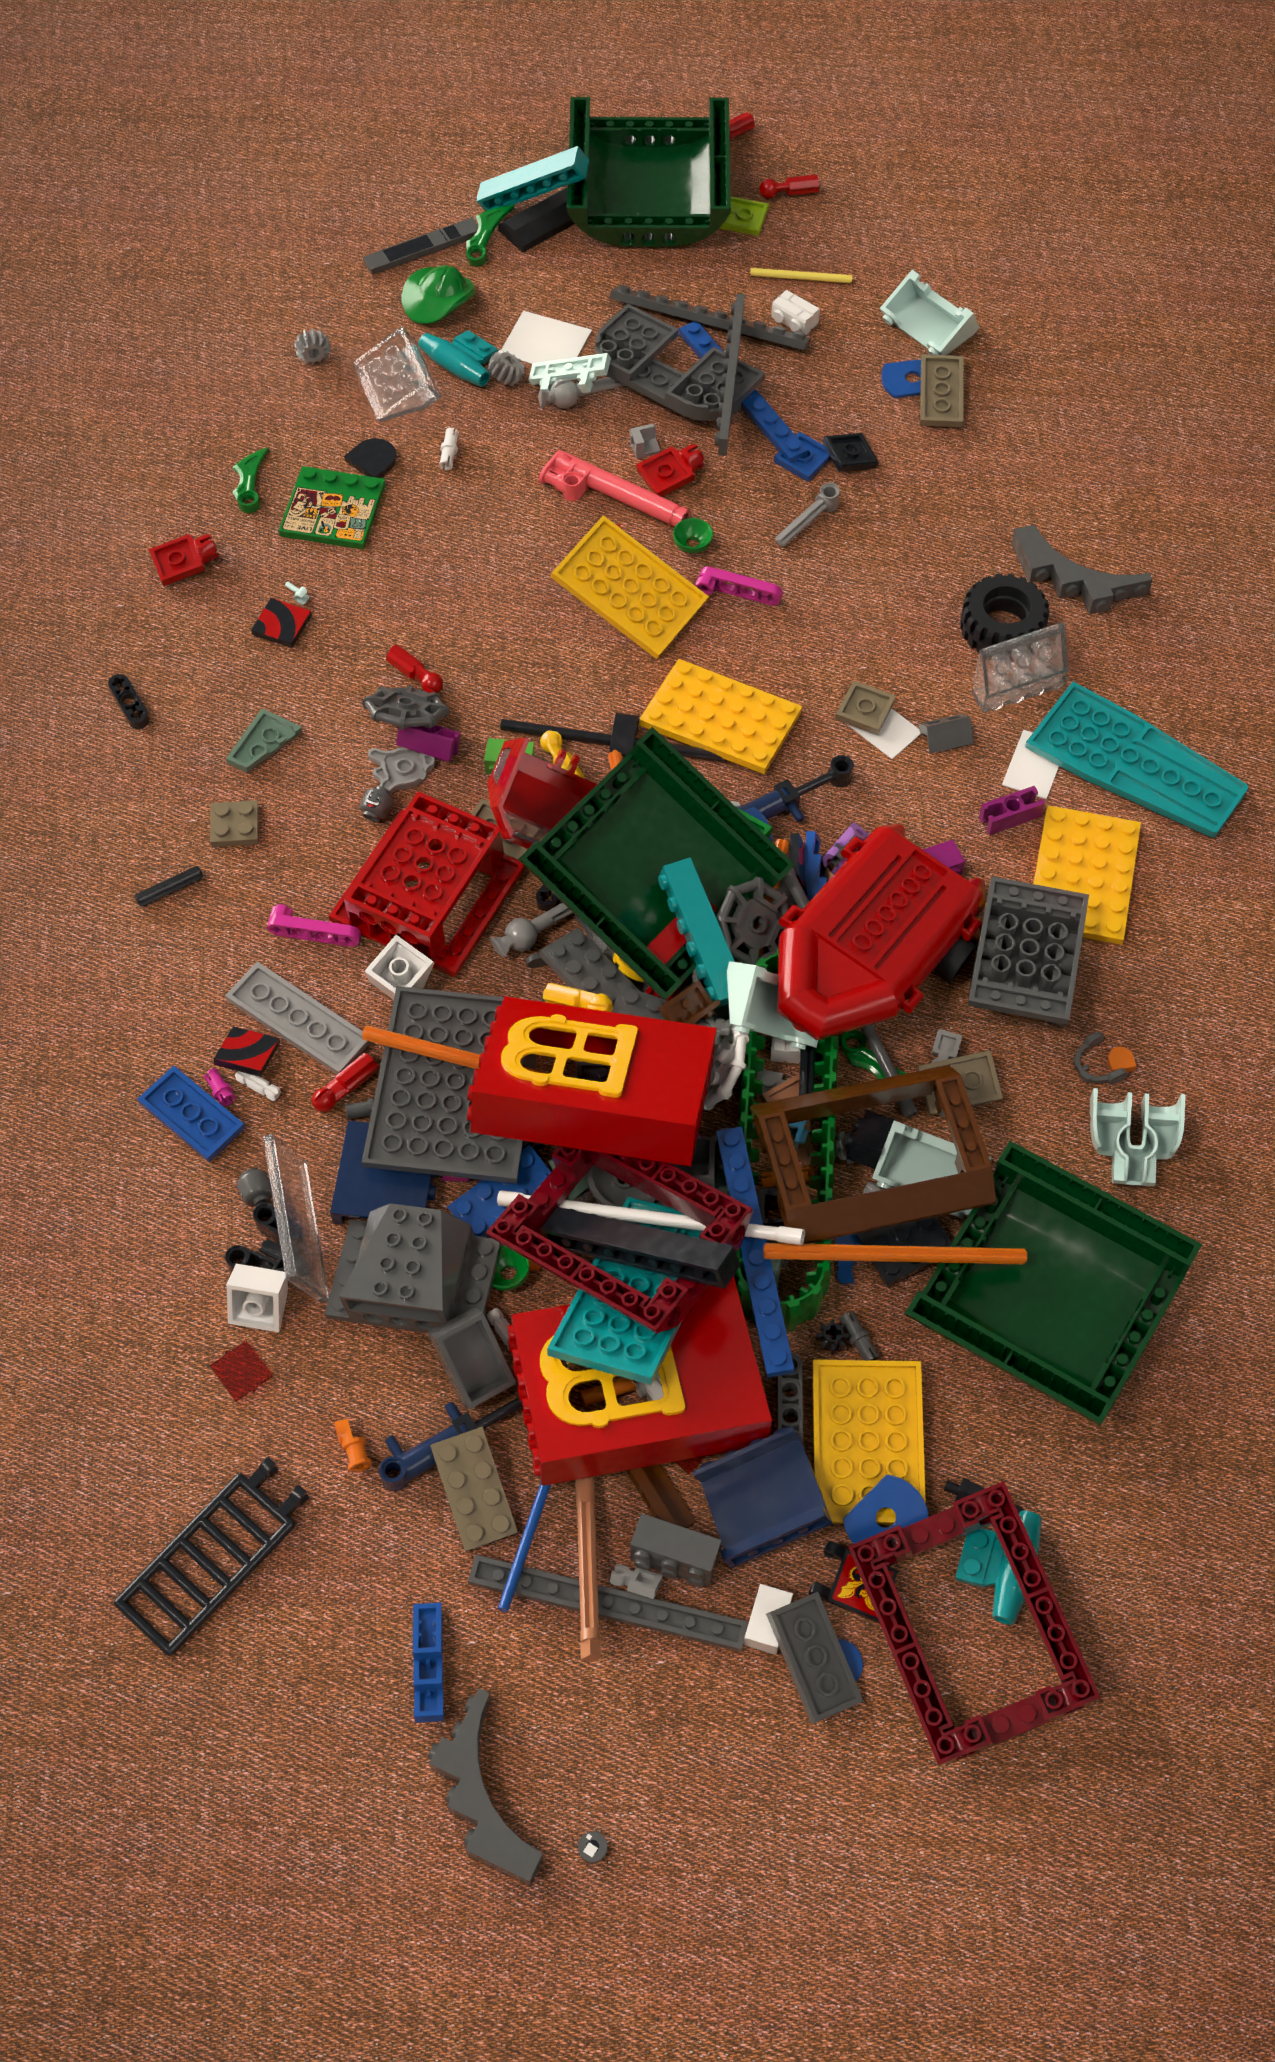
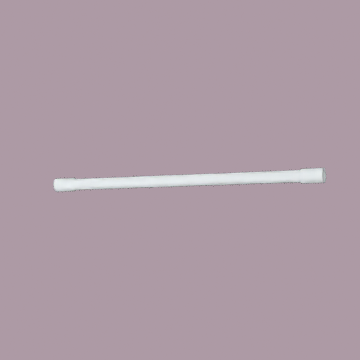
M500 1190L497 1203L499 1206L508 1207L518 1194L527 1199L531 1195ZM564 1200L559 1206L622 1221L703 1231L706 1228L703 1224L686 1215ZM748 1224L744 1237L803 1245L805 1230L783 1226L772 1227Z

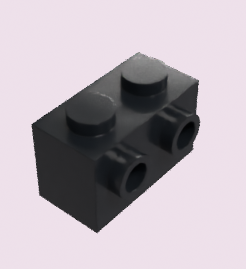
M867 1109L863 1119L860 1117L857 1119L853 1130L856 1133H850L846 1143V1147L849 1148L847 1159L876 1169L893 1121L896 1120Z

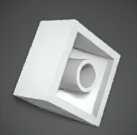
M395 935L364 972L371 984L394 1000L396 986L423 989L434 962Z
M236 1264L226 1284L228 1324L280 1332L288 1294V1273Z

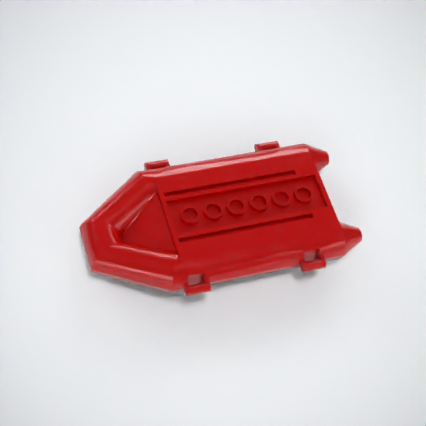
M901 824L877 827L864 841L854 837L841 851V855L848 859L803 909L792 905L778 921L782 927L786 928L779 937L777 1012L791 1022L796 1030L805 1032L815 1040H821L893 1019L902 1008L906 1013H911L924 998V994L918 990L921 984L961 936L964 940L970 941L982 926L981 921L976 917L985 906V882L980 878L966 880L905 838L906 830Z

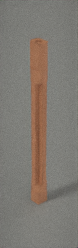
M588 1477L575 1480L578 1524L581 1660L592 1663L601 1658L598 1613L595 1478Z

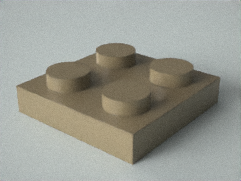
M853 681L836 713L835 719L878 735L895 703L896 696Z
M258 800L211 803V847L259 844Z

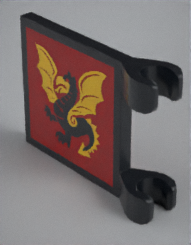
M829 1541L825 1546L824 1555L832 1559L841 1560L833 1586L829 1589L821 1583L814 1582L810 1587L809 1595L818 1592L822 1601L829 1602L879 1623L850 1550L833 1541ZM888 1567L895 1582L898 1570Z

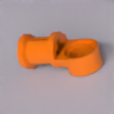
M347 1418L335 1421L334 1425L340 1446L342 1445L343 1450L348 1455L349 1472H361L371 1467L372 1460L367 1457L365 1450L366 1439L364 1437L353 1438Z

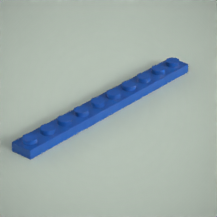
M694 321L679 328V335L700 359L712 347L723 351L699 322ZM756 389L741 402V408L774 447L781 451L782 456L786 460L794 463L798 461V458L808 456V449Z
M742 1126L716 1131L729 1196L753 1209L749 1224L763 1225ZM744 1237L740 1251L767 1378L794 1373L771 1259L763 1257V1246L767 1243V1240Z

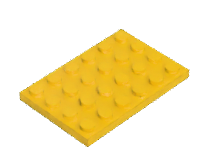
M604 515L555 568L550 576L655 659L659 658L709 598L708 595Z
M678 659L640 717L639 726L649 730L653 727L662 735L690 746L710 751L723 759L765 775L802 713L803 706Z
M1047 805L1033 884L1089 894L1082 938L1122 945L1141 822Z
M813 1360L814 1474L833 1524H844L843 1518L886 1474L897 1476L909 1482L917 1489L926 1504L921 1361ZM884 1507L876 1513L878 1525H893L896 1520L895 1512L891 1508Z

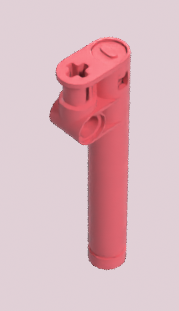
M558 450L543 467L539 476L541 484L545 485L548 483L555 486V489L562 492L563 497L569 501L578 500L590 487L666 524L673 525V527L680 521L690 518L691 512L689 509L681 507L562 450Z

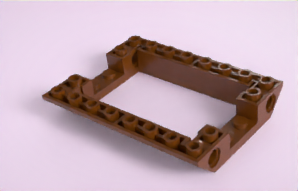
M950 1065L750 1106L762 1151L768 1155L777 1185V1203L784 1227L804 1229L805 1239L803 1244L996 1204L992 1165L962 1077ZM932 1091L934 1092L939 1117L945 1116L957 1151L955 1166L958 1174L811 1204L788 1124L932 1095Z

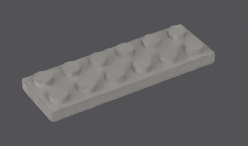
M256 962L225 995L229 1003L335 1074H339L355 1061L371 1043L362 1039L363 1031L259 962Z

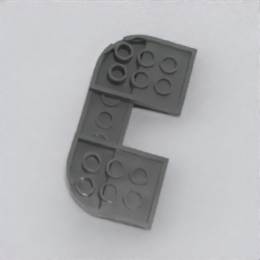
M630 304L623 307L599 330L596 336L595 355L609 354L611 361L606 376L694 421L717 420L718 417H722L718 416L719 402H724L720 401L721 388H725V386H722L723 373H727L724 372V361L729 359L725 357V352L712 347L685 374L655 359V357L678 337L679 329ZM739 359L732 415L741 409V402L765 380V372Z

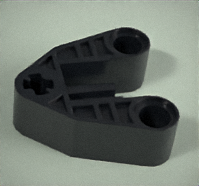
M261 1203L257 1205L253 1210L256 1227L259 1232L272 1238V1240L268 1238L266 1241L264 1240L259 1252L252 1251L241 1245L230 1247L225 1253V1260L230 1273H232L236 1265L233 1262L238 1258H243L244 1260L239 1264L287 1272L288 1280L305 1276L310 1270V1262L298 1229L272 1204ZM271 1216L268 1221H261L263 1217Z

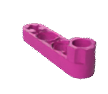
M708 566L702 568L695 583V586L706 595H712L714 590L772 606L778 605L783 595V590L778 585Z
M282 904L272 907L267 930L273 935L355 947L359 943L361 931L357 927L293 917L294 911Z

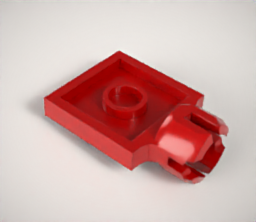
M691 444L682 450H676L672 446L636 464V471L652 492L662 497L695 480L693 472L704 467V457L700 449L692 451L698 448L695 444Z
M190 534L148 549L163 586L205 571V563L219 558L214 541L209 540L212 539L210 534H205L195 539Z

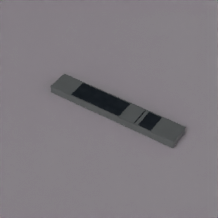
M471 217L363 256V262L371 275L467 241L476 234L478 225Z

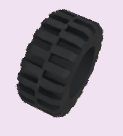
M995 574L992 578L991 576L983 578L982 582H976L966 593L960 620L963 638L968 640L967 644L972 649H977V653L982 656L986 654L988 658L994 660L995 658H1001V661H1008V658L1016 660L1020 659L1022 655L1027 656L1031 654L1033 650L1040 646L1048 623L1050 611L1045 594L1041 589L1037 590L1038 586L1033 582L1029 583L1026 578L1021 576L1020 578L1014 577V574H1008V576ZM995 611H1006L1018 616L1021 621L1001 623L992 619L988 614Z

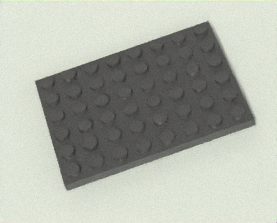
M396 986L388 1031L476 1054L485 1053V1039L487 1036L491 1037L489 1035L490 1025L492 1021H495L497 1005L501 1006L504 997ZM389 1046L384 1047L362 1158L363 1167L517 1183L524 1141L471 1133V1121H467V1112L471 1101L467 1100L469 1086L474 1085L473 1076L475 1069ZM526 1055L521 1059V1065L535 1069L537 1055Z

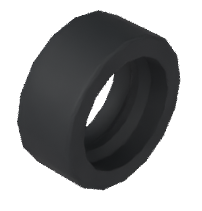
M961 936L941 960L934 973L948 983H951L976 948V944L964 940Z

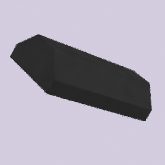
M567 187L498 224V231L524 253L574 225L575 223L567 213Z

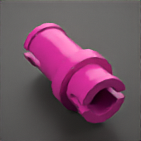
M218 1069L208 1070V1074L204 1075V1079L213 1090V1097L219 1100L222 1106L232 1104L236 1097L232 1093L231 1085L224 1081Z

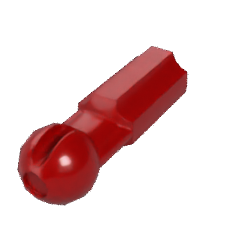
M745 112L729 120L730 140L755 128L752 114Z
M818 175L788 177L783 183H777L773 179H766L760 184L759 192L766 199L775 197L778 192H786L788 196L818 193Z
M396 644L390 648L386 654V661L408 678L416 679L421 683L422 689L425 692H436L438 694L442 690L443 679L439 674L427 671L422 662L401 646Z
M363 1053L337 1074L336 1078L325 1087L314 1092L312 1096L313 1107L319 1112L331 1111L337 1102L348 1093H352L379 1071V1067L369 1054Z

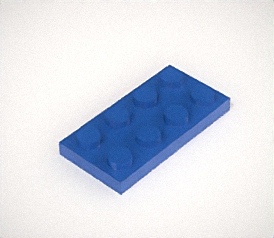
M174 1065L137 1098L138 1103L208 1162L215 1158L245 1129L243 1122Z
M528 1145L522 1150L517 1183L482 1180L447 1207L454 1217L472 1226L475 1236L490 1238L486 1232L507 1208L499 1206L497 1203L499 1191L504 1190L532 1195L551 1172L531 1145Z

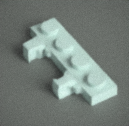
M608 353L533 363L528 380L531 385L539 384L540 389L550 391L552 384L559 379H578V387L581 392L588 393L592 389V381L596 380V376L607 375L611 358Z

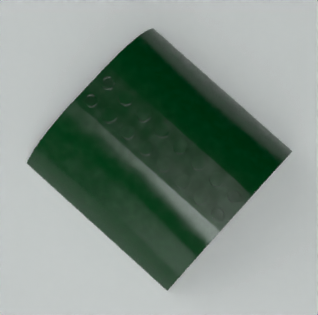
M570 97L569 149L578 146L589 159L586 178L569 184L567 187V213L576 226L584 233L598 241L616 246L676 247L692 244L710 236L727 220L731 213L729 98H709V117H591L590 97Z
M653 727L636 742L630 753L539 842L536 841L518 859L664 1001L694 971L696 962L693 957L689 956L686 943L666 964L662 963L647 948L676 917L675 912H671L669 909L666 891L661 889L658 882V876L662 867L691 857L708 900L718 908L714 913L717 916L729 886H737L752 881L755 877H761L764 882L774 887L795 866L772 841ZM754 891L744 893L742 896L745 900L754 898ZM734 901L727 917H733L738 906L736 901ZM727 923L729 933L731 932L732 923Z
M1009 1141L997 1161L993 1174L996 1204L973 1208L950 1247L1021 1248L1027 1251V1262L1025 1264L939 1263L923 1291H918L905 1315L1101 1426L1173 1300L1202 1244L1020 1145Z

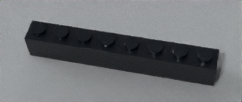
M557 1207L541 1227L545 1238L571 1253L723 1289L727 1287L741 1266L734 1246L686 1236L682 1233L668 1232L659 1228L646 1227L637 1223L619 1221L615 1218L601 1217L574 1209Z

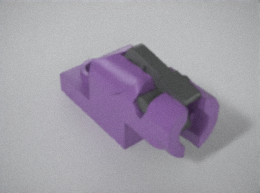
M853 822L822 859L823 866L826 868L832 862L836 867L831 873L835 874L848 859L841 855L844 847L854 837L864 841L870 834Z

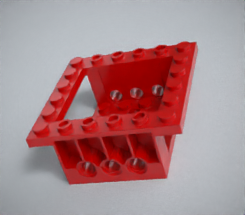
M417 791L406 809L400 810L329 914V921L357 927L361 931L362 936L384 946H387L394 936L397 935L434 962L433 968L456 978L526 867L519 860L504 854L503 837L498 825ZM427 862L430 864L427 869L418 868L420 863ZM477 871L492 876L447 946L443 929L444 921ZM412 880L418 882L415 887H407L405 885Z

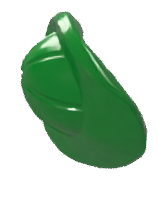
M441 265L438 267L422 268L414 272L405 282L401 296L402 305L405 313L412 321L420 324H432L441 321L471 299L476 293V288L468 278L464 277L453 266Z

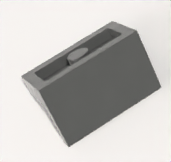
M958 714L919 724L920 733L927 735L929 753L974 743L970 716Z

